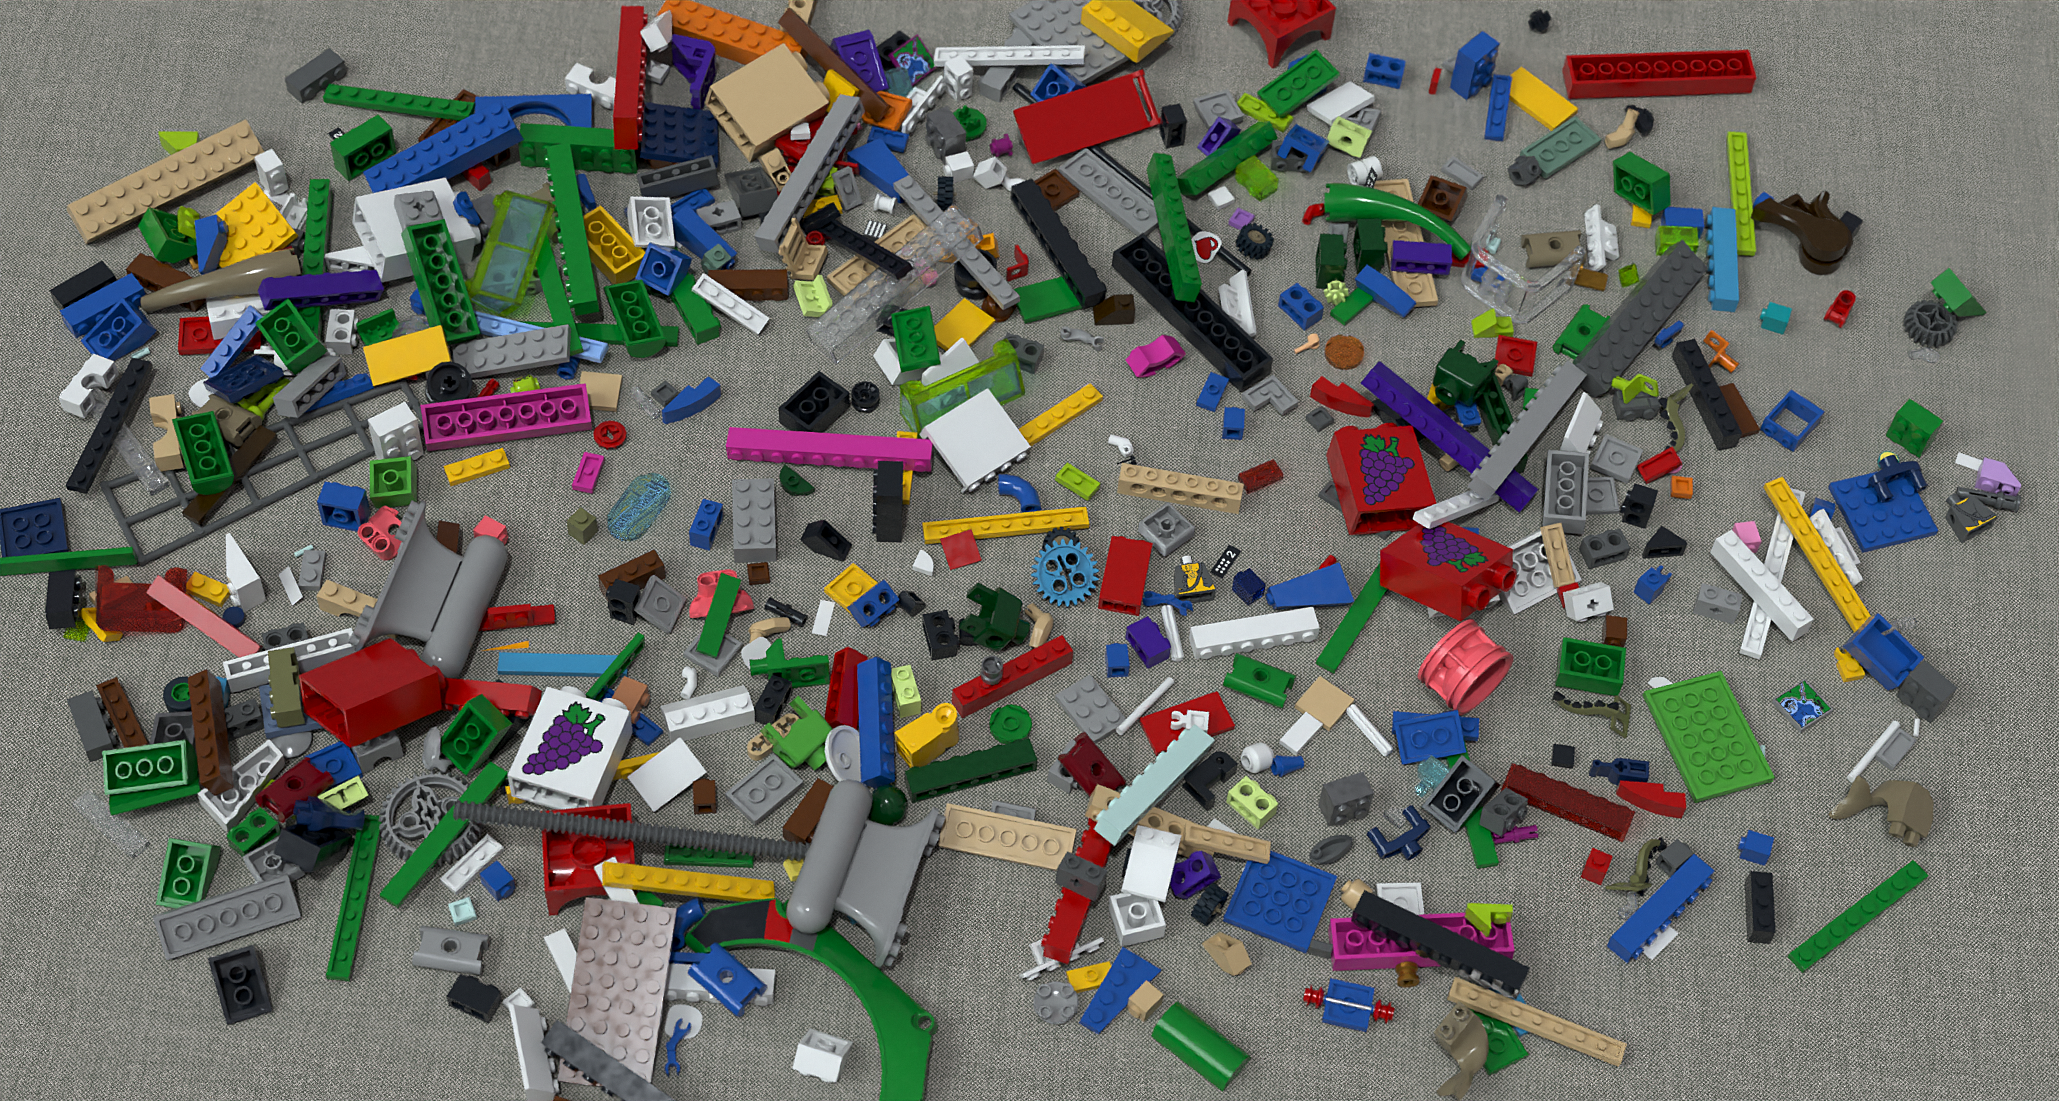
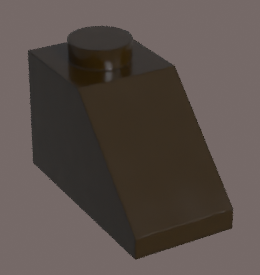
M1133 294L1112 295L1093 307L1094 326L1134 324L1135 303Z

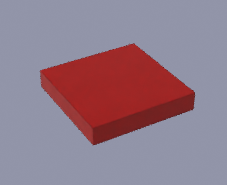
M1498 335L1494 358L1498 360L1497 367L1500 364H1505L1512 369L1513 374L1532 377L1538 342Z

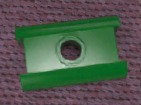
M1583 304L1553 344V351L1558 355L1561 352L1575 360L1610 316L1607 315L1605 318L1591 310L1590 305Z
M1236 653L1232 666L1234 668L1232 674L1227 672L1223 687L1283 709L1287 698L1286 690L1287 688H1293L1297 675Z

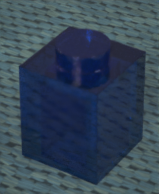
M1250 568L1244 572L1240 571L1234 576L1232 590L1247 606L1264 596L1266 584Z

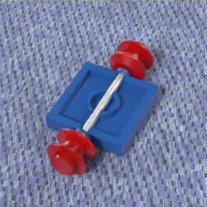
M1332 978L1329 981L1327 995L1325 994L1324 996L1322 987L1314 990L1311 984L1310 989L1305 988L1303 1001L1307 1002L1306 1006L1314 1003L1316 1009H1318L1322 1002L1325 1004L1322 1018L1323 1023L1363 1032L1367 1031L1370 1014L1372 1015L1373 1013L1375 1022L1382 1018L1385 1024H1387L1388 1020L1392 1021L1395 1008L1391 1007V1002L1387 1006L1382 1005L1381 1000H1378L1374 1007L1372 1000L1375 988Z

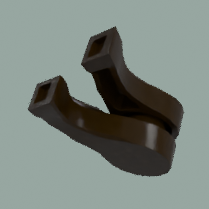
M1828 191L1821 192L1810 204L1805 202L1798 193H1795L1781 201L1780 204L1769 197L1754 206L1751 215L1752 219L1763 223L1780 225L1796 235L1800 240V262L1810 273L1817 275L1834 273L1839 268L1843 255H1847L1853 246L1850 230L1839 218L1832 214L1827 206L1830 199Z

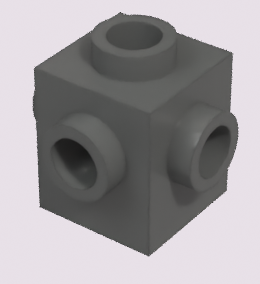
M1522 155L1516 158L1515 163L1507 168L1514 185L1530 184L1542 173L1535 156L1526 157Z

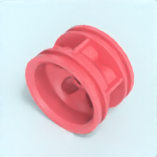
M1469 619L1454 627L1434 646L1423 661L1417 677L1422 683H1425L1428 689L1435 690L1446 701V705L1453 710L1458 709L1459 716L1473 710L1496 689L1508 673L1514 658L1502 645H1496L1485 635V630L1478 626L1477 622Z

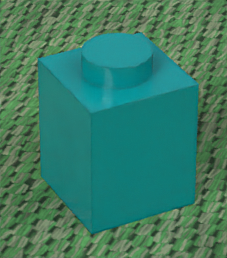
M1769 301L1767 309L1763 308L1759 319L1763 321L1760 328L1783 335L1792 308Z

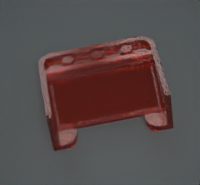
M95 565L96 624L100 629L104 631L176 633L183 629L185 620L146 593L152 583L114 582V573L110 567ZM183 567L168 569L164 578L186 592L187 569Z

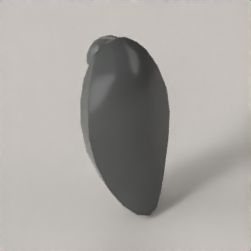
M1334 835L1325 838L1312 848L1309 854L1310 859L1317 864L1333 863L1352 848L1353 839L1347 835Z

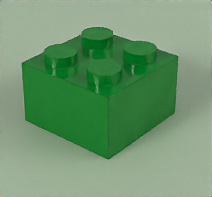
M1909 398L1896 413L1886 436L1911 454L1920 458L1933 443L1943 420Z

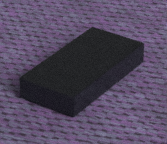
M834 202L801 219V224L806 234H809L839 218L841 214Z

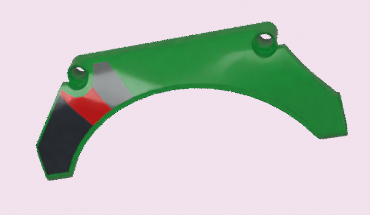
M769 898L712 908L686 935L685 944L695 953L709 954L711 952L710 946L716 942L724 949L743 946H769L801 953L830 968L853 989L862 1001L875 1029L882 1068L879 1101L924 1100L932 1036L938 1030V1022L830 924H827L824 929L816 933L800 932L793 928L787 919L786 910L789 899L783 904L778 898ZM931 1020L929 1028H921L923 1021Z

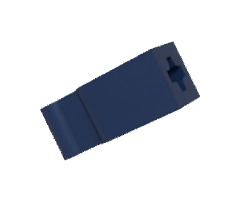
M1617 758L1612 763H1606L1596 759L1591 764L1589 776L1607 777L1609 782L1614 785H1618L1620 781L1648 782L1649 762Z

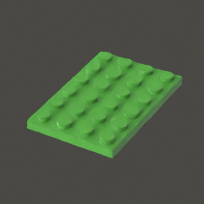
M1722 671L1644 691V700L1694 803L1774 781L1775 777Z

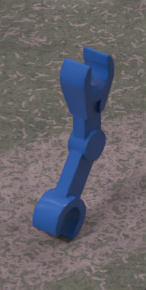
M1152 591L1144 592L1143 605L1145 606L1167 603L1178 608L1183 616H1187L1186 609L1193 611L1191 601H1181L1173 594L1161 595Z
M682 1018L676 1022L673 1036L666 1043L668 1062L665 1065V1073L668 1077L670 1067H676L677 1076H679L680 1065L676 1062V1046L691 1031L690 1022L686 1029L679 1028L683 1023Z

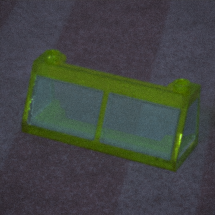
M505 190L500 195L497 194L492 202L496 211L474 275L465 281L471 302L503 318L522 305L556 206L549 201Z
M1007 338L993 345L994 356L934 383L924 386L920 381L910 380L900 385V415L911 431L918 433L917 439H922L919 434L925 426L987 388L1001 406L1025 395L1017 352Z

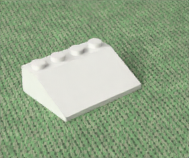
M259 294L206 298L214 340L224 338L249 305L255 307L264 316L272 311L264 310Z
M1540 529L1507 546L1513 549V568L1517 571V578L1509 591H1502L1498 595L1512 615L1557 593V588H1554ZM1570 556L1575 582H1578L1582 579Z

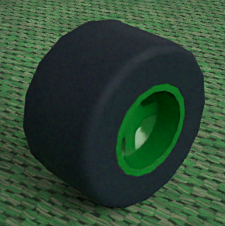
M188 676L172 679L163 690V699L169 713L192 712Z

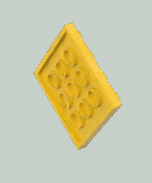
M256 182L214 214H217L228 226V232H226L227 242L218 262L221 268L256 255L281 250L298 237L295 230Z

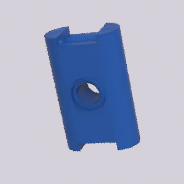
M716 942L710 946L711 952L698 965L695 963L691 965L688 975L734 1015L741 1017L745 1013L744 1007L757 994L762 996L767 989V985ZM725 977L733 978L728 983L722 982Z

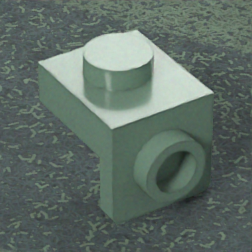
M717 244L704 254L701 261L702 269L707 274L708 270H721L722 266L730 261L731 256L720 244Z

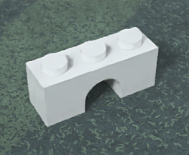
M576 63L565 77L566 91L571 94H591L592 102L614 110L616 79L609 77L602 84H594L593 69Z
M93 354L84 363L78 374L72 378L66 389L61 392L59 400L63 410L85 418L96 404L93 394L89 389L96 386L109 388L119 375L115 362Z

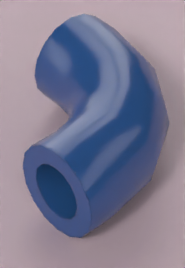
M998 474L999 495L1005 494L1017 498L1020 502L1022 513L1041 511L1038 492L1030 482L1018 476Z
M699 897L677 908L671 950L680 949L685 943L684 936L687 929L706 915L705 907Z

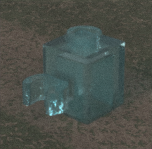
M900 66L884 72L889 93L904 97L908 95L907 92L913 90L907 68Z
M1432 755L1427 760H1422L1417 768L1418 778L1422 781L1414 788L1416 790L1415 793L1422 798L1429 788L1435 790L1450 769Z

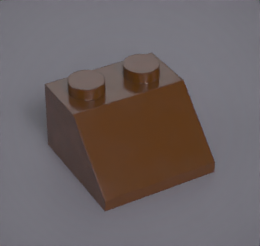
M1430 175L1418 205L1429 210L1439 218L1452 222L1460 214L1468 197L1467 187Z

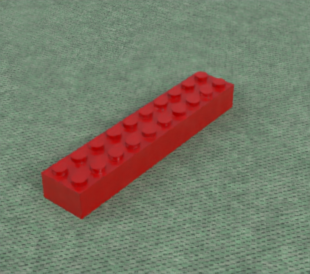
M621 6L613 111L614 149H638V142H642L648 45L640 33L648 24V14H644V6Z
M1749 50L1566 55L1562 69L1568 99L1751 93L1756 81V74Z

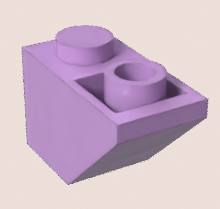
M1984 457L1978 469L1975 488L1996 494L2001 491L2006 495L2016 496L2021 488V484L2005 463Z

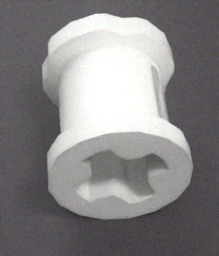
M877 194L874 202V211L883 210L893 215L897 206V198L893 197L891 199Z

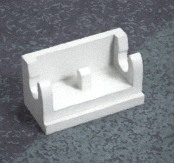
M290 193L280 213L292 228L302 230L307 220L308 201L306 198H303L302 203L299 202L296 194Z

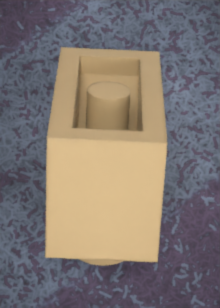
M1218 932L1202 943L1219 967L1233 976L1243 973L1245 968L1252 964L1243 942L1222 932Z

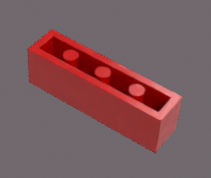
M849 646L836 652L834 655L824 719L832 729L841 725L850 726L856 730L858 727L857 664L868 660V657Z

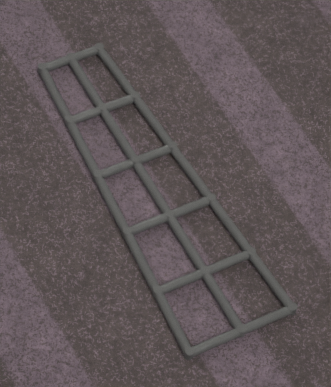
M401 379L303 413L299 418H284L280 422L265 426V428L273 432L284 429L295 449L253 465L240 480L252 504L204 527L190 521L194 532L146 555L143 554L129 525L180 504L185 509L190 504L189 501L194 499L198 493L194 490L185 493L174 471H164L177 497L125 518L111 489L158 473L157 466L153 465L110 481H102L100 487L129 546L135 550L139 566L144 567L154 559L198 538L202 539L206 534L254 511H260L263 507L310 484L318 483L321 479L362 459L374 456V446L364 430L369 427L368 419L359 421L351 405L402 388L409 400L406 404L410 410L414 409L421 422L418 424L419 432L423 431L421 406L407 379ZM342 408L344 409L352 424L351 426L307 444H301L292 427L293 425ZM252 431V432L243 440V443L251 436V434H252L254 431ZM355 432L357 433L365 447L364 450L316 472L306 452ZM223 440L228 458L230 459L235 453L233 449L235 445ZM299 456L309 476L259 499L248 476Z

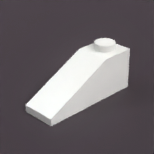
M670 10L653 18L640 31L651 52L655 50L660 52L669 47L668 43L672 40V13Z
M364 246L326 253L324 256L327 269L342 272H355L365 269L375 270Z

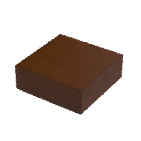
M768 562L747 564L749 586L770 583Z

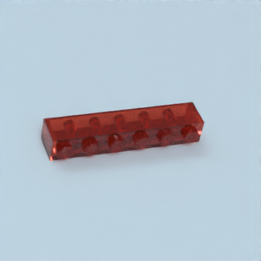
M1514 763L1511 764L1501 789L1502 791L1508 788L1527 798V805L1622 843L1635 814V811L1630 810L1627 806L1615 804L1604 797H1597L1584 789H1577L1566 782L1554 780L1543 773L1534 772L1523 765H1516Z

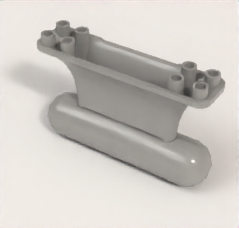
M412 500L394 538L402 542L374 608L365 605L348 643L356 646L355 651H359L371 640L383 635L395 634L413 637L427 642L421 655L423 662L429 666H437L444 678H457L463 670L506 566L508 550L498 538L482 535L471 540L463 557L442 545L430 532L425 519L426 502L421 500L420 503Z
M847 779L838 782L829 793L789 898L786 910L787 919L793 928L803 933L812 934L821 931L827 926L834 909L840 911L861 924L870 934L876 949L875 966L881 968L882 964L891 967L900 949L901 944L899 943L901 938H903L907 929V925L900 923L921 856L922 854L930 856L933 847L937 843L940 835L938 832L942 828L946 816L939 814V809L933 807L923 820L909 826H888L867 820L872 807V794L863 783Z

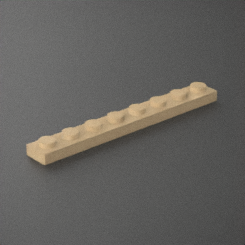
M1455 977L1447 1000L1455 1003L1459 1001L1470 1009L1615 1066H1620L1626 1043Z

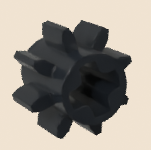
M1538 9L1529 15L1530 20H1528V24L1531 30L1536 28L1540 32L1550 26L1551 16L1548 11L1543 12L1542 9Z

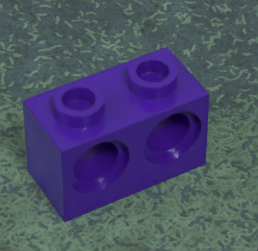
M1196 851L1187 860L1174 865L1170 885L1175 896L1186 900L1221 878L1212 855L1203 851Z

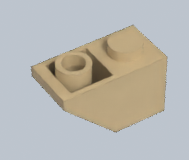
M775 148L758 157L779 192L786 185L791 172L779 149Z

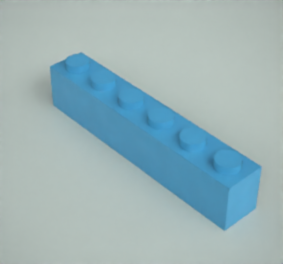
M1712 207L1710 214L1706 215L1705 225L1708 226L1706 241H1709L1706 255L1709 256L1707 271H1710L1707 285L1711 288L1708 294V302H1711V310L1735 312L1739 302L1735 209Z

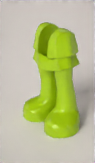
M280 377L277 382L261 387L260 391L251 394L246 399L243 397L241 401L234 404L260 416L263 421L265 413L274 403L273 397L291 381L287 378L281 380L282 377ZM266 394H268V396L258 406H255Z

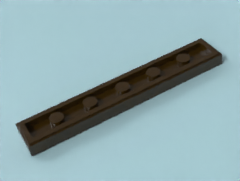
M260 425L229 459L234 474L233 483L224 491L216 494H198L182 511L183 517L200 526L277 440V434Z

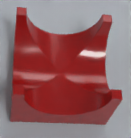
M1230 0L1227 22L1231 27L1238 24L1240 18L1250 22L1262 37L1268 54V65L1274 69L1279 65L1280 59L1287 48L1305 33L1320 30V37L1324 41L1330 39L1336 7L1329 0Z
M631 803L546 811V813L553 811V814L560 812V815H563V813H567L568 816L574 814L576 817L577 815H581V817L586 815L588 818L595 816V819L602 817L603 820L609 818L610 821L616 819L617 822L623 820L625 823L626 821L633 823ZM544 829L542 831L544 888L549 916L558 915L561 906L573 899L590 895H608L594 867L615 857L618 863L635 865L634 842H631V839L624 841V838H621V840H617V837L610 839L609 836L607 838H603V836L598 838L596 835L590 837L589 834L582 836V833L575 835V832L568 834L567 831L565 833H561L559 830L558 832H554V830L548 832L547 829ZM632 889L634 895L636 896L638 894V890Z

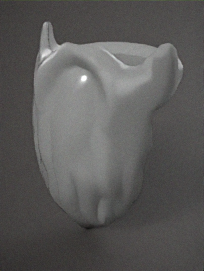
M437 726L432 727L424 739L422 762L428 770L439 768L442 772H446L448 766L453 763L446 756L440 755L441 738Z

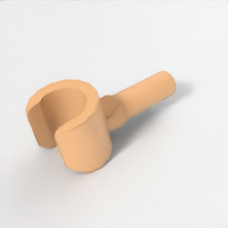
M1316 333L1310 334L1307 337L1308 343L1294 349L1295 354L1308 348L1317 349L1320 344L1318 335Z

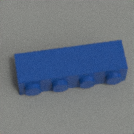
M130 273L60 310V314L66 327L75 338L87 334L122 297L134 305L140 306L141 297L146 294L141 284Z

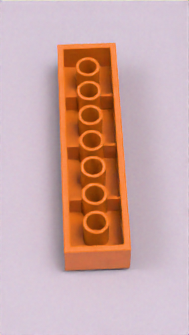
M666 0L656 15L657 17L670 10L672 13V36L676 34L710 41L715 48L717 56L744 65L749 64L783 43L791 53L795 51L800 53L804 60L808 55V52L787 32L691 0Z

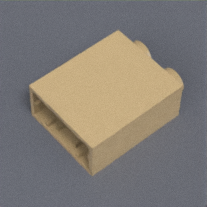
M784 43L711 85L705 100L706 106L749 163L776 147L775 139L791 132L795 126L802 123H810L824 116L829 105L830 95L825 85L820 81L813 82L806 72L807 64L802 55L796 51L791 53Z

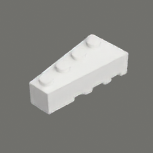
M268 740L232 767L234 788L216 796L206 788L198 793L200 804L227 834L255 803V795L261 792L269 781L274 779L285 766L283 754Z

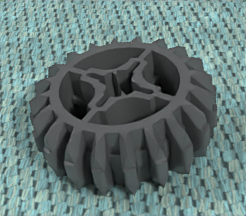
M1923 299L1921 302L1916 301L1914 305L1908 308L1904 315L1903 326H1905V332L1909 333L1908 338H1914V343L1920 342L1921 347L1926 344L1930 349L1933 345L1938 348L1940 345L1945 346L1948 342L1950 343L1957 332L1958 321H1956L1957 315L1950 314L1944 306L1940 305V301L1934 303L1932 299L1928 302Z

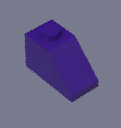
M1218 116L1197 148L1208 156L1239 135L1241 129L1231 120Z

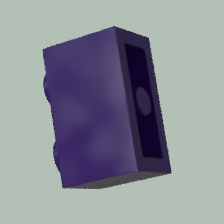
M1147 616L1127 626L1125 638L1147 669L1169 659L1170 641L1162 636L1156 622H1152Z

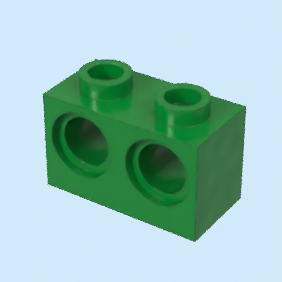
M259 807L256 811L250 812L238 826L232 827L226 838L229 846L243 858L244 855L274 840L280 835L281 830L278 822ZM260 824H265L263 827H257Z

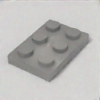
M1091 675L1055 695V700L1082 733L1086 732L1095 744L1115 733L1116 728L1126 719Z
M772 754L727 791L725 798L748 820L757 825L799 790L804 783L775 754Z

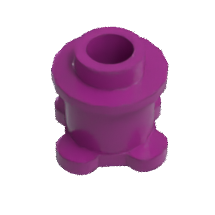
M1007 133L1004 134V138L992 139V143L989 145L992 154H995L996 157H1000L1001 154L1008 153V156H1012L1013 144Z

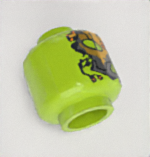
M530 374L514 379L513 387H510L511 393L540 389L537 377L533 378Z

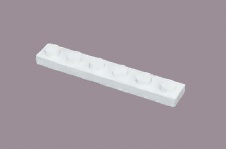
M1473 490L1416 511L1413 520L1431 529L1496 503L1500 496L1494 492L1489 500L1485 501Z

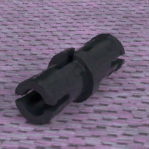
M771 597L767 600L764 609L780 617L789 618V621L800 627L805 625L808 615L793 609L792 605H785ZM779 608L793 614V616L779 610Z

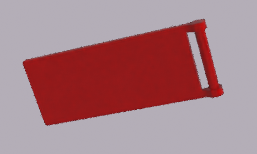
M1144 69L1013 110L1031 163L1037 164L1160 125L1161 117L1157 113L1144 78ZM1133 79H1137L1152 118L1151 121L1147 119Z

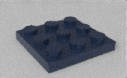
M254 355L204 381L203 384L206 390L229 403H236L241 401L244 396L260 391L261 387L277 382L280 377L284 376L281 367L258 355Z
M61 498L0 509V546L2 557L69 552Z

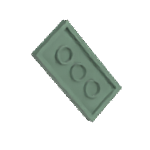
M1574 116L1522 149L1520 156H1535L1542 171L1541 175L1547 179L1600 145L1602 139Z

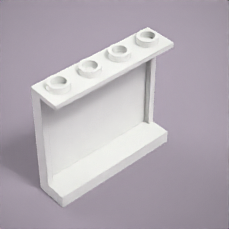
M988 388L928 424L919 434L922 439H930L964 486L961 490L962 494L967 490L970 492L974 491L983 480L986 482L990 481L996 476L995 473L1001 470L1004 472L1012 466L1011 463L1013 461L1020 462L1027 456L1026 452L1031 447Z

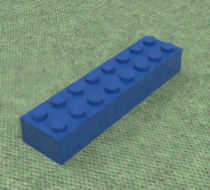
M500 100L363 171L373 193L441 178L448 180L524 139L504 101Z

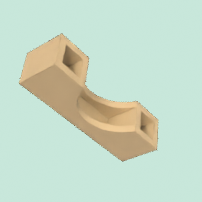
M174 394L149 398L154 427L167 430L164 437L153 443L154 459L158 472L184 468L183 456L172 423V419L180 418L179 414H182L181 403L176 402Z
M326 580L316 596L320 610L338 617L342 613H349L360 617L365 605L374 608L378 600L329 580ZM390 634L386 636L396 639L398 635Z

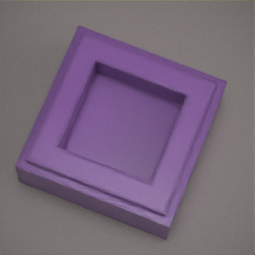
M1237 208L1229 219L1228 225L1241 230L1244 225L1252 224L1255 215Z

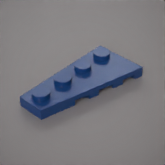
M1122 947L1079 1024L1099 1034L1128 1005L1129 997L1146 980L1150 983L1161 972V969Z

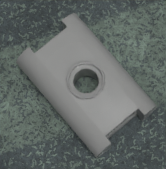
M423 925L420 927L419 932L422 941L419 952L414 951L413 966L482 975L481 957L483 949L488 950L489 935ZM449 949H456L453 952H447Z

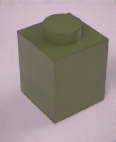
M580 507L567 520L568 535L585 545L598 532L596 517Z

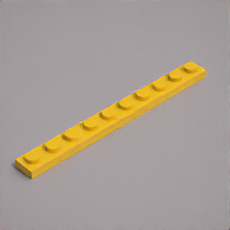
M1783 476L1766 483L1763 487L1855 633L1871 615Z

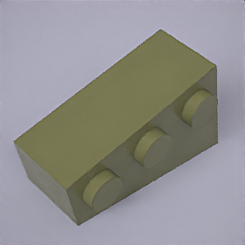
M294 647L268 651L270 670L268 679L270 688H272V691H269L270 701L273 704V707H270L272 720L276 719L278 728L305 724L299 680L301 672Z

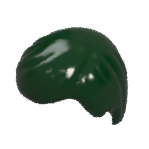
M886 784L877 787L872 792V807L868 819L888 826H893L902 821L908 808L906 794L894 785Z

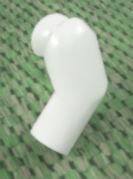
M1005 174L1001 184L1008 191H1011L1012 185L1026 180L1021 178L1010 179Z
M1110 434L1108 444L1118 446L1121 454L1125 457L1133 454L1134 449L1129 439Z
M686 666L682 671V676L687 678V683L680 695L684 699H690L697 687V671L695 668Z

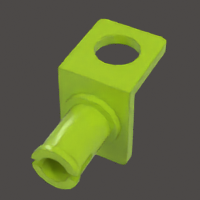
M1638 373L1631 381L1620 376H1616L1612 380V387L1622 391L1625 404H1628L1641 391L1654 397L1659 396L1657 381ZM1645 382L1650 383L1653 387V390H1650L1646 386Z

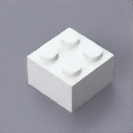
M1129 893L1110 896L1108 909L1121 947L1164 937L1166 924L1158 900Z

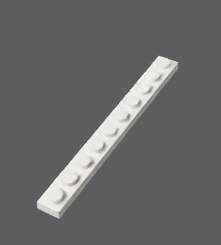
M1790 488L1802 506L1806 492ZM1778 512L1764 565L1781 583L1794 536ZM1754 600L1739 653L1760 659L1771 618Z

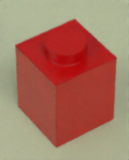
M1592 847L1580 877L1601 886L1613 856Z

